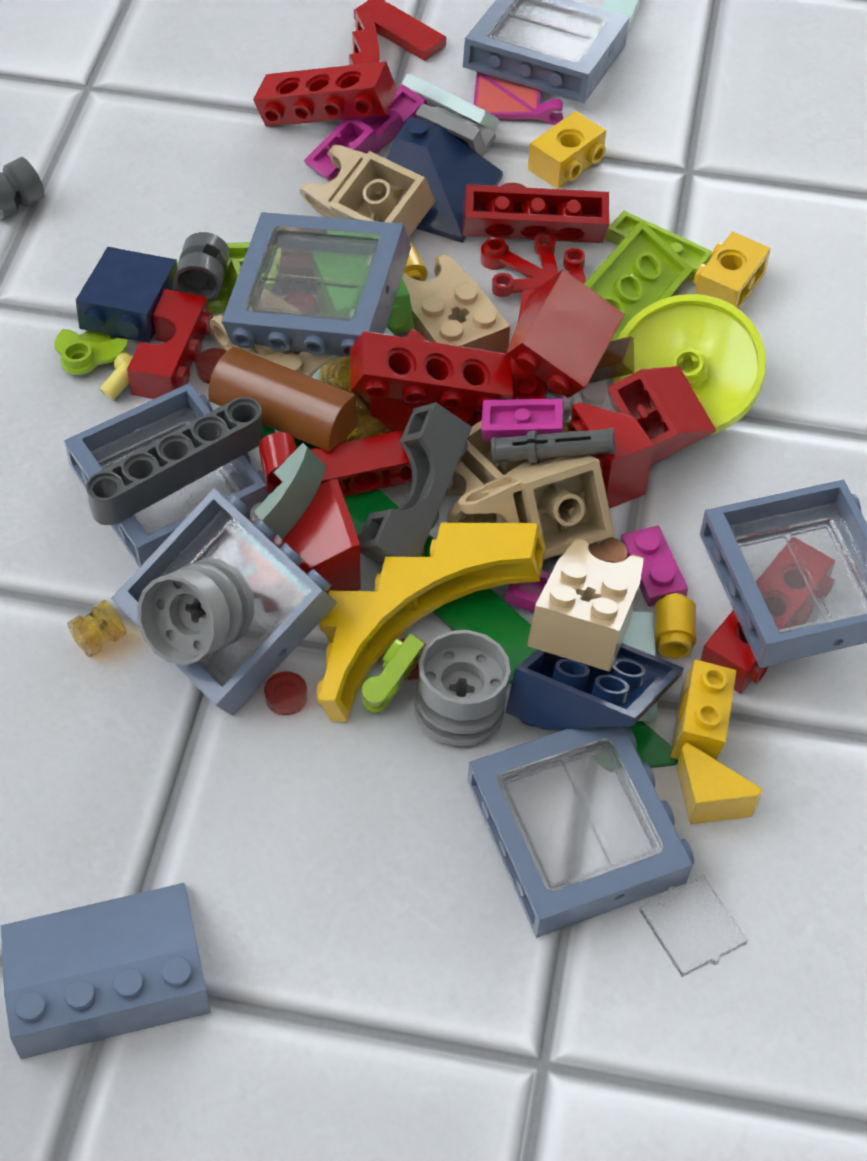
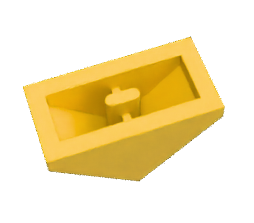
M688 742L682 747L677 774L690 824L752 817L757 809L763 789Z

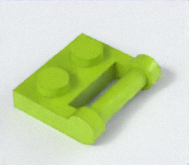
M411 633L404 642L396 639L382 659L384 661L382 667L385 669L380 676H373L364 681L362 685V703L368 712H382L418 664L425 643Z

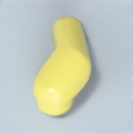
M121 353L115 358L114 367L116 369L99 388L112 401L129 384L127 368L133 356L128 353Z

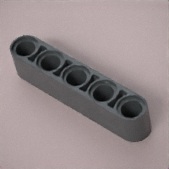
M248 397L234 399L94 474L86 483V492L94 520L102 525L120 523L258 447L260 441L264 438L260 404Z

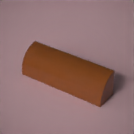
M233 346L220 358L213 370L208 389L209 402L223 406L240 397L254 399L261 406L264 425L288 433L297 439L328 452L359 427L355 394Z

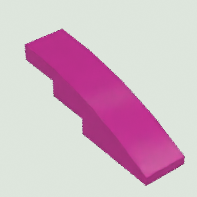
M402 84L398 88L386 116L344 119L304 159L305 164L328 181L336 178L340 169L331 162V158L327 154L333 145L344 146L366 154L369 151L377 153L395 139L408 117L417 119L415 113L422 103L428 105L426 99Z

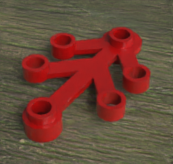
M543 232L535 237L534 251L539 255L542 268L510 252L508 245L502 238H488L481 246V264L491 270H498L507 266L527 277L525 279H514L508 273H498L492 278L493 294L498 297H508L511 294L523 293V290L535 291L558 273L554 256L556 245L554 235ZM570 248L564 253L563 267L584 284L586 282L583 270L585 253L578 248Z

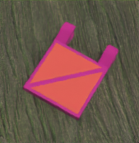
M477 72L473 105L494 115L498 120L540 119L552 125H556L563 120V113L560 112L563 110V102L560 99H551L540 105L541 90Z

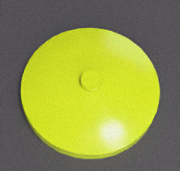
M685 294L659 300L637 313L627 323L618 339L630 336L634 338V373L641 369L680 366L716 429V432L713 434L729 428L743 418L755 404L762 390L765 379L766 357L761 336L752 321L742 311L721 299L700 294ZM632 374L615 377L613 381L616 383Z

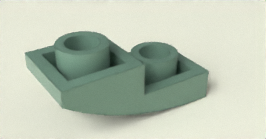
M302 443L274 472L282 483L253 512L283 539L310 505L321 484L326 466Z

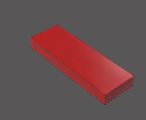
M367 0L356 8L368 7L378 34L424 61L446 46L445 35L385 0ZM354 9V20H356V10H355V9Z

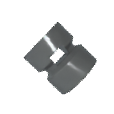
M19 157L3 165L2 173L0 172V220L18 212L20 204L28 207L45 196L43 184L38 173L24 157Z
M209 232L194 233L185 240L174 277L175 288L178 292L207 297V301H212L219 296L230 258V250L226 242L219 236Z

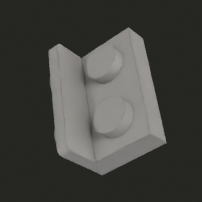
M422 103L415 113L417 119L441 126L482 157L496 138L493 130L443 107L433 108Z

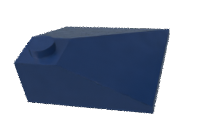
M408 117L396 135L387 156L388 160L425 177L436 201L416 229L461 243L466 239L465 236H462L463 201L466 185L498 186L503 177V171L441 126Z
M624 643L620 646L610 672L537 649L515 668L505 713L520 719L522 723L528 726L542 729L634 726L682 676L684 668Z

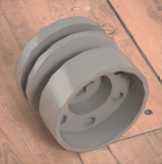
M206 558L152 580L143 589L137 605L138 625L145 642L156 655L169 663L187 665L197 662L215 653L217 650L240 640L249 631L254 618V598L248 582L235 567L223 560Z
M456 630L434 637L423 648L418 662V684L414 706L416 720L426 734L440 743L460 747L474 746L488 740L499 729L504 715L506 693L511 673L509 658L500 644L485 634L470 630Z

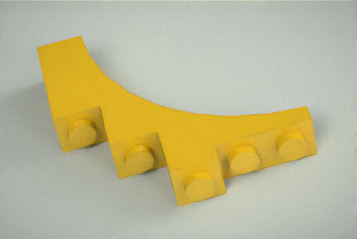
M440 523L437 539H433L431 542L430 557H385L382 572L378 573L375 578V591H329V595L337 604L319 622L320 630L325 633L330 643L326 649L327 667L324 679H321L317 685V701L322 705L330 721H348L356 695L372 666L394 640L421 618L444 604L475 591L505 584L540 582L546 547L538 523Z

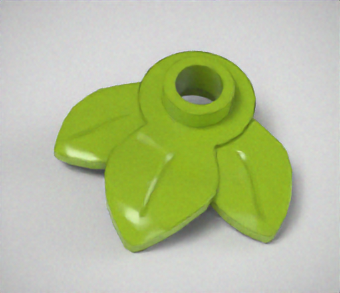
M62 329L55 339L54 346L55 350L61 355L60 363L66 373L70 375H85L95 369L97 365L111 363L115 361L119 354L125 353L128 347V340L124 338L112 339L111 335L86 331L78 335L74 331Z

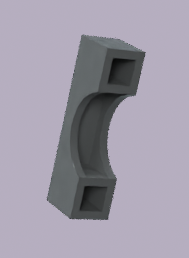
M435 402L414 408L399 442L406 452L412 468V485L407 499L398 509L369 513L358 539L360 553L383 566L385 557L424 556V545L429 532L439 519L438 510L445 494L453 485V474L458 461L467 450V439L472 427Z

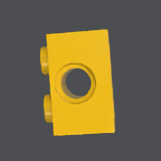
M574 111L530 142L528 170L555 188H561L570 180H575L581 172L592 164H597L603 158L606 150V129L579 112Z
M732 231L723 243L718 242L707 265L701 264L693 280V283L697 285L695 294L715 297L740 309L765 275L771 248Z
M694 659L681 687L670 752L671 758L679 760L681 749L688 742L717 760L726 743L736 670Z

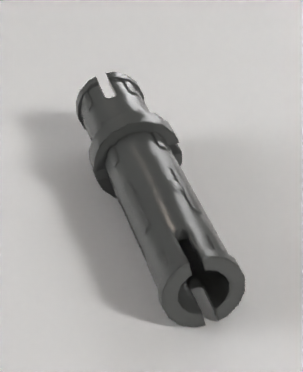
M613 427L609 429L538 434L537 431H528L526 436L491 438V455L494 463L529 460V463L533 464L539 463L540 459L616 453L615 431Z

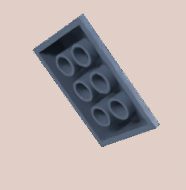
M185 882L1 925L3 985L10 1039L20 1059L211 1013Z

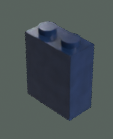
M107 247L75 300L79 329L150 343L155 334L152 315L164 289L177 291L174 284L177 259Z

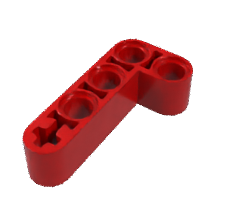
M395 431L339 443L330 452L321 448L311 449L315 456L326 466L321 484L329 480L338 479L343 497L412 482L411 464L406 452L399 443L404 431ZM272 433L264 437L259 443L258 448L262 472L268 495L282 483L274 472L297 449L293 436L288 433Z

